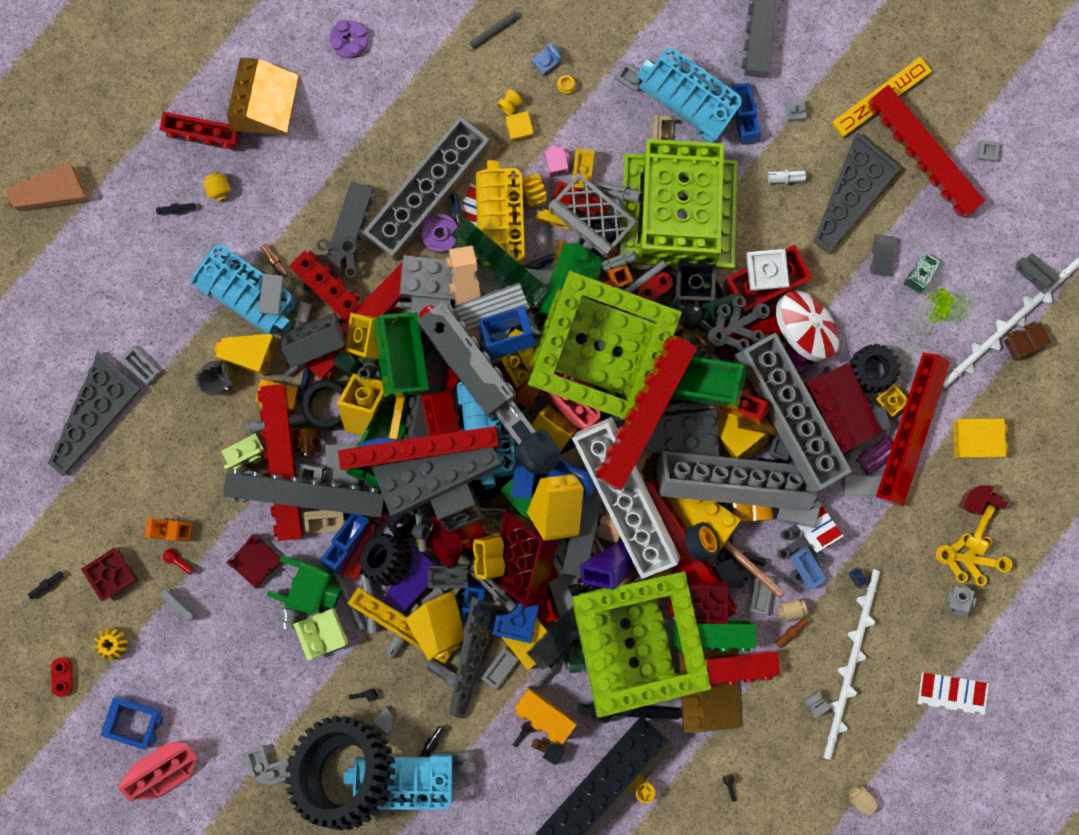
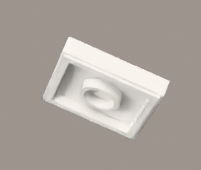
M785 249L746 253L750 291L789 288Z

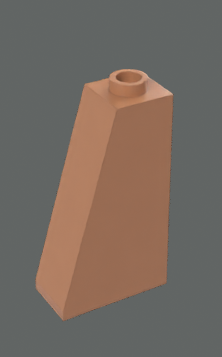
M70 162L6 190L8 204L11 208L14 207L18 211L89 201L77 171Z

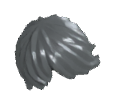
M222 360L210 361L197 372L195 378L196 386L203 393H207V395L216 396L221 394L234 384L233 369Z

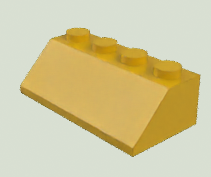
M667 497L686 528L704 522L714 529L719 539L720 551L738 528L741 521L740 518L714 501Z

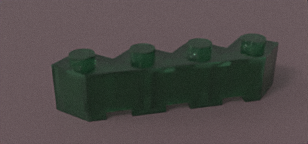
M466 217L452 232L451 236L456 240L454 244L459 248L473 246L474 254L477 258L476 263L483 269L487 266L498 276L496 280L504 287L507 284L512 286L520 283L527 303L529 302L532 306L535 307L550 290Z

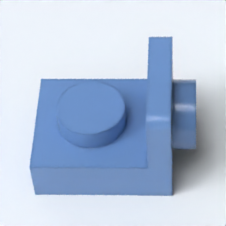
M548 43L546 49L532 59V63L544 76L561 63L562 54L556 46L553 47L551 43Z

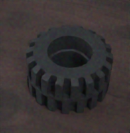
M867 345L853 355L854 357L850 359L849 363L861 389L865 390V393L869 394L872 392L876 394L892 387L898 380L897 376L901 372L898 370L901 367V363H897L899 357L897 355L894 356L892 354L894 351L892 349L888 350L886 345ZM870 358L877 359L883 365L884 373L882 378L878 380L869 377L865 371V363Z
M387 533L376 534L363 547L364 551L360 555V565H362L360 570L363 572L364 577L388 587L389 585L394 586L396 583H400L401 579L406 577L407 571L410 570L411 567L409 565L412 563L410 558L412 551H410V546L401 539Z

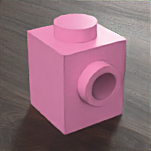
M549 147L545 151V160L550 177L568 173L567 163H570L568 152H564L563 147Z

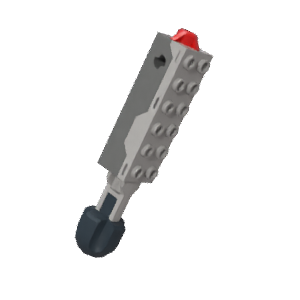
M443 302L437 306L428 305L424 307L419 313L420 318L417 320L421 329L492 422L498 417L517 442L518 446L514 450V455L523 467L537 475L552 471L560 458L556 442L547 430H534L516 406L515 397L517 395L509 382L506 384L503 382L505 381L503 374L497 367H492L493 363L485 351L481 353L480 350L482 349L473 335L471 337L468 336L470 335L468 328L462 320L457 321L458 317L450 305L446 307Z

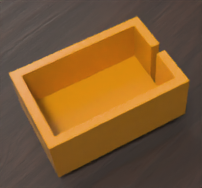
M529 686L515 704V714L523 720L528 718L532 721V727L539 732L544 730L548 733L547 738L555 744L560 742L563 745L576 727L574 719Z

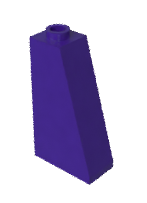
M622 540L580 564L582 583L612 590L619 586L635 567Z
M414 545L410 547V551H412V556L410 557L412 563L409 565L411 567L410 570L407 571L406 577L402 578L400 583L390 587L383 601L401 614L428 587V566H437Z

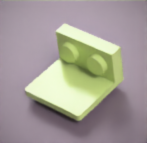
M256 433L221 451L227 462L224 468L231 472L232 469L245 470V465L252 462L256 464L264 459L263 456H265L264 447Z
M335 608L293 624L307 661L348 645Z

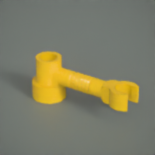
M990 504L985 507L974 536H969L965 542L966 547L975 550V553L981 556L984 555L989 545V542L983 540L982 536L995 510V507Z

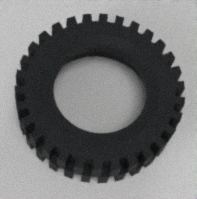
M332 716V719L324 718L322 719L323 723L317 721L313 724L315 729L307 728L305 730L307 737L301 735L298 738V741L301 742L300 746L294 744L292 750L296 751L295 756L289 755L288 761L292 762V766H286V772L290 773V777H285V783L290 784L291 787L286 788L287 794L293 795L289 801L291 804L297 805L294 807V810L297 813H301L300 817L309 820V823L341 831L344 829L352 830L353 827L359 828L363 826L362 822H370L372 820L370 814L377 816L380 812L377 806H385L386 801L383 800V797H390L392 792L387 790L388 785H394V780L389 778L390 774H395V768L390 767V764L395 763V759L388 755L393 752L391 747L386 746L389 742L386 738L381 737L383 734L375 730V727L345 716ZM355 745L362 749L365 758L363 782L356 795L348 803L338 805L330 801L324 793L322 771L327 759L334 751L343 746Z

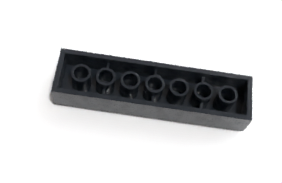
M641 715L535 834L597 835L675 746Z

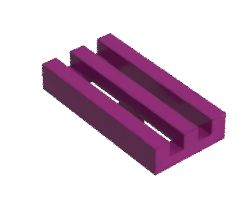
M885 436L856 459L867 475L888 460L890 453L872 467L868 468L867 466L889 448H892L893 443ZM886 442L888 444L867 461H863L865 457Z

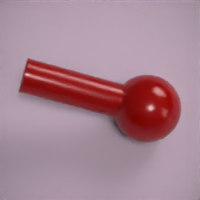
M167 549L164 551L163 560L167 564L174 563L189 575L194 573L195 569L181 560L176 550Z

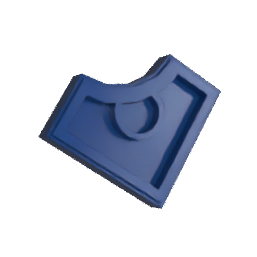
M519 603L512 613L497 615L492 635L531 643L539 605L526 608Z

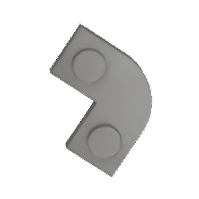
M650 56L649 61L655 64L657 60ZM624 62L614 79L633 91L644 92L639 88L643 82L637 77L640 71Z
M264 745L244 751L250 775L258 782L272 785L285 781V777H290V773L286 772V766H290L288 758L269 764Z

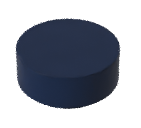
M855 568L849 572L851 580L858 588L866 585V578L859 569Z

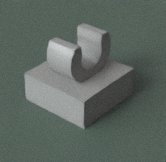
M805 100L786 101L787 122L807 119Z

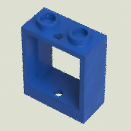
M525 306L479 319L481 327L478 328L481 339L485 340L481 342L483 350L489 353L491 360L536 346ZM522 324L523 334L491 342L489 334Z
M120 696L113 697L100 736L146 750L153 746L156 741L157 735H155V731L162 723V710ZM123 706L151 715L143 742L114 733Z

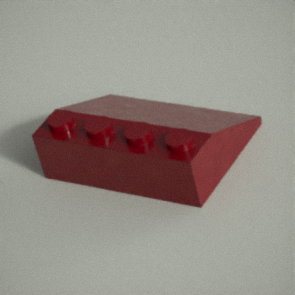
M849 362L804 383L842 453L882 432Z
M507 510L504 513L499 535L504 543L503 559L505 571L503 576L492 579L524 607L544 603L559 539L544 541L531 519Z

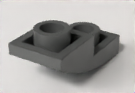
M875 234L871 252L874 254L870 269L871 274L891 275L894 257V236Z

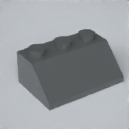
M336 312L283 334L281 350L291 368L296 366L302 367L312 359H321L325 354L331 351L337 352L345 346V338Z

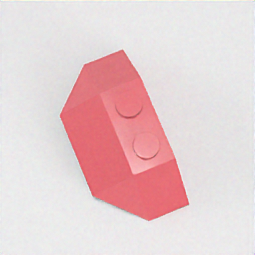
M554 371V375L595 389L590 383ZM541 390L543 395L570 423L582 430L592 426L600 419V410Z
M166 743L134 763L119 784L118 789L129 801L158 798L191 777L198 757L187 743Z

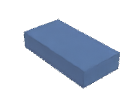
M808 546L802 547L790 556L808 590L815 589L826 580Z

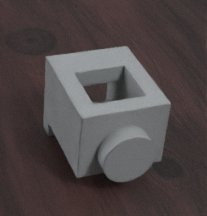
M530 309L526 312L533 336L536 337L541 333L544 321L537 311ZM522 324L515 327V329L524 332Z
M304 462L297 467L296 477L303 478V482H311V479L321 480L323 481L322 484H325L326 465L322 466ZM310 470L314 471V477L310 475Z

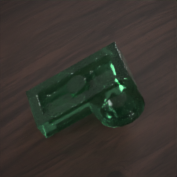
M924 251L903 284L916 293L921 294L928 286L941 261Z
M739 293L706 303L701 308L704 313V319L716 326L717 318L715 315L718 317V307L727 304L732 311V301L735 297L740 296ZM722 308V312L726 314L725 308Z

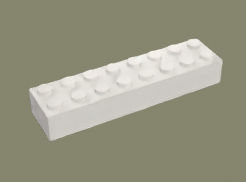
M610 417L578 431L572 439L641 579L676 566L680 555L636 465L622 490L614 489L595 478L597 467L601 462H604L608 447L617 438L615 434L618 428L613 418Z

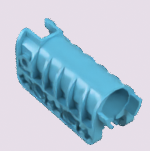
M673 48L666 49L655 64L646 60L637 75L643 81L639 87L642 91L697 129L696 134L709 143H714L741 105V97L736 92ZM666 54H667V55L673 54V55H674V56H673V59L667 57ZM687 64L690 67L691 71L687 70L682 65ZM718 86L721 89L722 93L718 92L713 87ZM735 98V103L737 105H735L730 99Z
M216 245L210 250L190 280V283L211 299L212 297L265 334L275 335L279 330L286 333L293 326L288 317L296 307L294 297L282 287L281 297L287 301H281L279 315L259 313L263 273L222 245ZM217 250H223L218 256L215 254ZM223 256L229 258L227 262L222 258ZM235 261H238V262L233 266V268L230 266L231 263H235ZM250 273H252V277H254L255 279H259L258 285L256 281L248 278Z
M462 382L456 383L458 402L463 413L464 431L492 426L498 427L499 440L502 441H500V447H494V450L502 467L475 479L482 480V485H485V489L497 487V478L514 476L516 456L514 455V449L516 448L515 440L506 428L505 433L507 434L501 432L502 422L498 417L492 422ZM505 443L510 444V446L507 449L501 448L502 445ZM504 457L508 458L510 461L509 468H505L507 466L506 459H504Z
M431 754L430 757H394L395 763L390 764V767L395 768V774H390L389 778L394 780V785H388L387 790L392 792L388 800H384L386 801L385 806H377V809L443 810L449 807L453 797V754ZM355 757L354 767H348L347 772H344V784H353V797L363 782L365 774L364 757ZM425 794L428 800L420 799L419 795ZM433 794H435L434 798H436V801H432ZM443 794L446 800H442L440 795Z

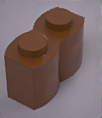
M1032 322L1023 326L1025 330L1020 333L1017 329L1007 334L1008 338L1003 341L1013 361L1052 343L1041 322L1038 324Z

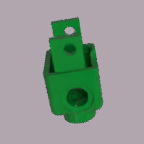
M285 555L281 556L280 561L299 568L298 572L293 578L288 596L273 590H268L266 596L285 603V607L312 615L320 613L323 606L329 609L336 607L342 588L331 584L334 578L331 571L307 560H302L301 562Z

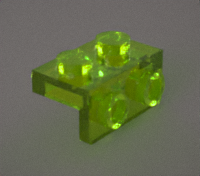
M936 289L927 296L928 300L936 304L927 321L934 324L937 321H942L944 317H948L952 311L950 306L955 299L950 296L951 293L949 291Z

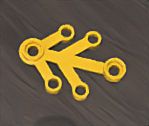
M969 533L962 534L960 540L953 545H943L936 550L937 561L950 567L958 583H965L968 580V575L961 571L955 561L963 562L974 577V583L977 586L986 585L987 578L979 572L974 564L995 567L999 572H1008L1012 568V562L1007 557H999L997 559L975 556L976 553L973 549H969L964 554L956 553L965 545L964 537L966 535L972 536ZM982 537L983 540L987 539L989 541L988 548L991 547L992 539L990 537ZM944 551L948 553L946 559L942 557ZM1001 561L1005 563L1004 568L999 566ZM961 573L964 575V580L962 581L958 578ZM979 577L983 578L982 584H979L977 581Z

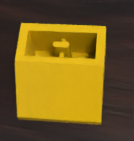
M515 329L506 338L520 335L524 332ZM535 346L500 357L505 370L516 388L531 376L534 368L531 360L536 349Z

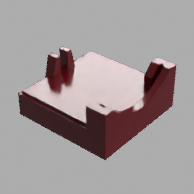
M433 515V527L429 537L426 539L427 548H431L448 569L456 566L469 538L460 528L448 533L437 520L436 515Z
M252 534L246 543L226 563L257 589L282 561H280L281 557L256 534Z
M117 547L112 548L81 568L101 602H104L128 585L139 580L129 568L120 549Z
M689 580L688 587L696 623L728 624V581L707 583Z

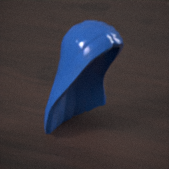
M559 458L558 464L552 471L537 475L540 481L541 478L574 474L584 487L583 500L590 498L595 491V484L588 470L576 467L562 458Z

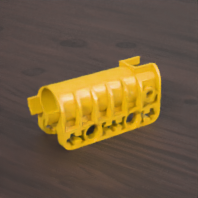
M487 160V169L476 173V263L520 268L525 262L522 174L515 168L500 169L499 161ZM512 181H515L517 187H512ZM512 192H516V194H519L509 196V194H512ZM517 212V225H513L512 213ZM513 236L520 237L518 239H512ZM518 249V258H514V250Z

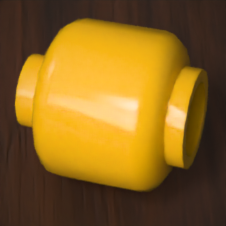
M219 172L206 176V180L203 181V187L208 198H216L217 201L227 198L226 194L231 191V187L226 176Z

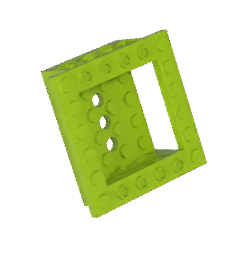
M647 139L644 155H624L623 187L627 186L631 190L640 191L641 175H645L643 224L640 243H638L639 203L622 201V210L637 221L620 241L619 255L635 250L638 259L628 264L657 265L664 260L668 266H677V263L716 264V269L734 270L738 160H723L724 144ZM678 177L689 178V181L682 183ZM685 193L688 199L681 201L677 195ZM684 211L688 217L680 219L677 213ZM621 218V228H626L630 222L625 218Z
M568 271L562 290L557 288L531 360L534 368L528 385L625 419L627 411L630 408L632 409L635 404L634 398L636 394L642 391L645 385V377L652 372L656 357L661 355L665 340L674 335L682 312ZM582 295L587 296V297L592 298V299H595V300H598V301H600V302L609 304V305H611V306L617 307V308H619V309L628 311V312H630V313L639 315V316H641V317L650 319V320H652V321H655V323L646 321V320H644V319H641V318L635 317V316H633V315L624 313V312H622V311L613 309V308H611V307L602 305V304L597 303V302H594V301H592V300L583 298ZM579 333L586 335V341L583 344L576 342V336ZM597 340H603L605 344L604 348L600 351L594 348V343ZM616 346H620L623 350L622 355L619 357H614L612 354V350ZM554 371L621 394L627 400L554 375Z
M685 571L619 584L614 590L602 588L571 597L597 717L711 689ZM671 596L687 674L674 672L658 598ZM623 618L629 621L627 629H623L620 625ZM628 637L633 640V646L630 649L625 646V640ZM631 657L637 659V666L635 668H631L629 665Z

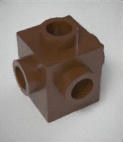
M293 429L294 453L302 452V456H313V452H321L320 429Z

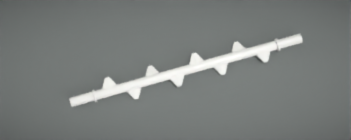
M1077 258L1065 270H1062L1058 275L1060 277L1059 280L1044 294L1040 291L1034 298L1024 296V307L1009 321L997 320V331L982 345L972 344V354L945 378L943 388L948 387L964 371L972 374L974 372L973 363L989 348L1000 350L999 339L1014 325L1025 326L1024 316L1041 301L1050 304L1052 302L1051 292L1066 278H1069L1070 274L1079 267V259Z
M874 569L869 586L866 588V596L858 597L856 600L863 609L857 630L848 632L847 635L854 642L848 666L838 669V672L844 677L839 700L829 703L830 708L835 712L829 737L827 736L828 742L823 757L829 760L832 758L834 746L838 740V733L847 731L848 728L841 720L847 698L857 694L851 687L856 663L866 659V656L860 651L865 628L875 625V621L869 616L874 594L877 592L876 587L880 571Z

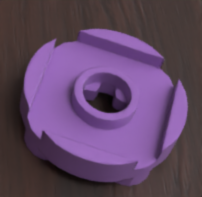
M340 20L330 33L332 48L337 55L343 58H354L363 53L367 47L368 38L365 28L356 21ZM351 35L354 40L346 43L344 37Z
M438 214L424 222L421 236L424 245L429 250L436 253L449 252V249L454 248L458 243L459 229L451 217ZM440 229H443V233L446 235L444 237L438 238L435 232H439Z

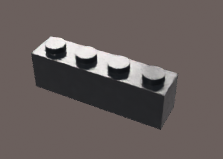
M573 606L526 652L542 670L547 667L551 669L559 661L557 657L560 654L565 655L572 648L570 644L573 641L577 642L580 640Z

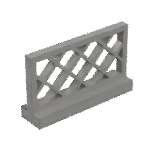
M579 173L557 198L553 199L548 205L550 212L605 258L611 254V251L637 223L636 220ZM578 180L585 184L586 191L574 192V185ZM588 194H597L600 197V203L589 204ZM574 195H586V204L575 205ZM564 196H572L573 205L565 206L560 200ZM603 206H611L614 209V215L603 216ZM600 207L601 216L590 217L589 208ZM587 208V218L576 216L575 209ZM625 218L630 224L626 228H618L617 219ZM615 219L616 229H604V220ZM601 220L602 230H593L590 227V221ZM616 232V240L610 244L605 240V233Z

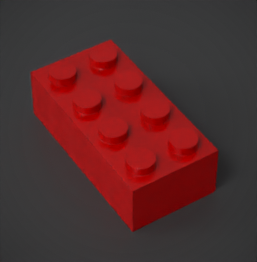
M795 244L785 249L789 288L750 291L748 268L726 278L724 283L732 299L737 296H743L746 300L745 306L741 307V315L753 310L759 304H765L808 283L812 279Z

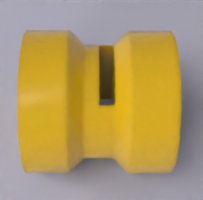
M508 89L505 97L499 100L497 106L507 115H513L515 108L521 105L523 99L516 92Z
M645 780L635 791V795L640 802L649 803L655 798V789L649 781Z

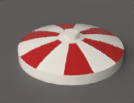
M791 291L784 295L777 303L776 317L779 328L787 342L795 351L809 360L822 362L832 357L838 349L839 336L836 325L825 307L805 292Z

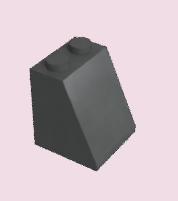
M470 482L431 500L437 520L448 533L485 518Z

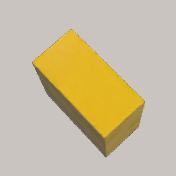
M528 111L505 116L511 142L534 136Z
M893 384L892 387L886 389L874 401L879 407L885 406L887 416L891 418L906 405L907 397Z

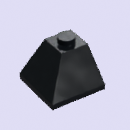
M677 263L676 296L679 297L680 301L715 302L716 264Z

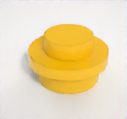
M564 75L558 79L557 88L561 93L570 94L575 90L576 82L573 77Z

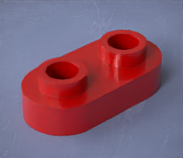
M665 272L658 273L640 286L637 296L655 301L671 288L673 283L671 276ZM660 279H665V280H666V284H665V285L660 284L659 280H660ZM649 290L651 292V295L646 296L644 294V291Z
M65 657L57 658L51 664V689L53 694L58 697L67 696L73 690L72 663ZM59 664L63 665L62 671L58 670ZM59 684L64 686L62 691L58 688Z

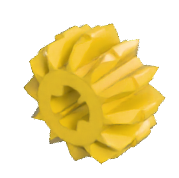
M536 173L523 177L522 185L528 204L533 207L546 203L547 196L540 175Z
M106 628L105 632H98L100 637L94 638L98 645H94L93 649H99L96 655H102V660L105 661L109 658L110 661H114L115 656L121 658V652L127 650L122 644H126L128 641L122 640L125 634H118L119 629L115 628L112 631L111 628ZM113 642V646L108 647L107 643Z

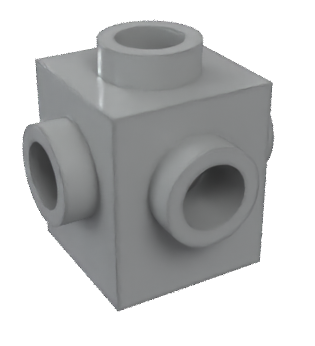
M955 586L953 592L949 591L946 601L950 603L948 613L967 619L969 610H974L977 600L973 598L975 591L966 586Z

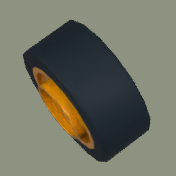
M701 522L687 528L685 531V545L688 552L697 561H707L716 557L720 552L718 536L709 524Z

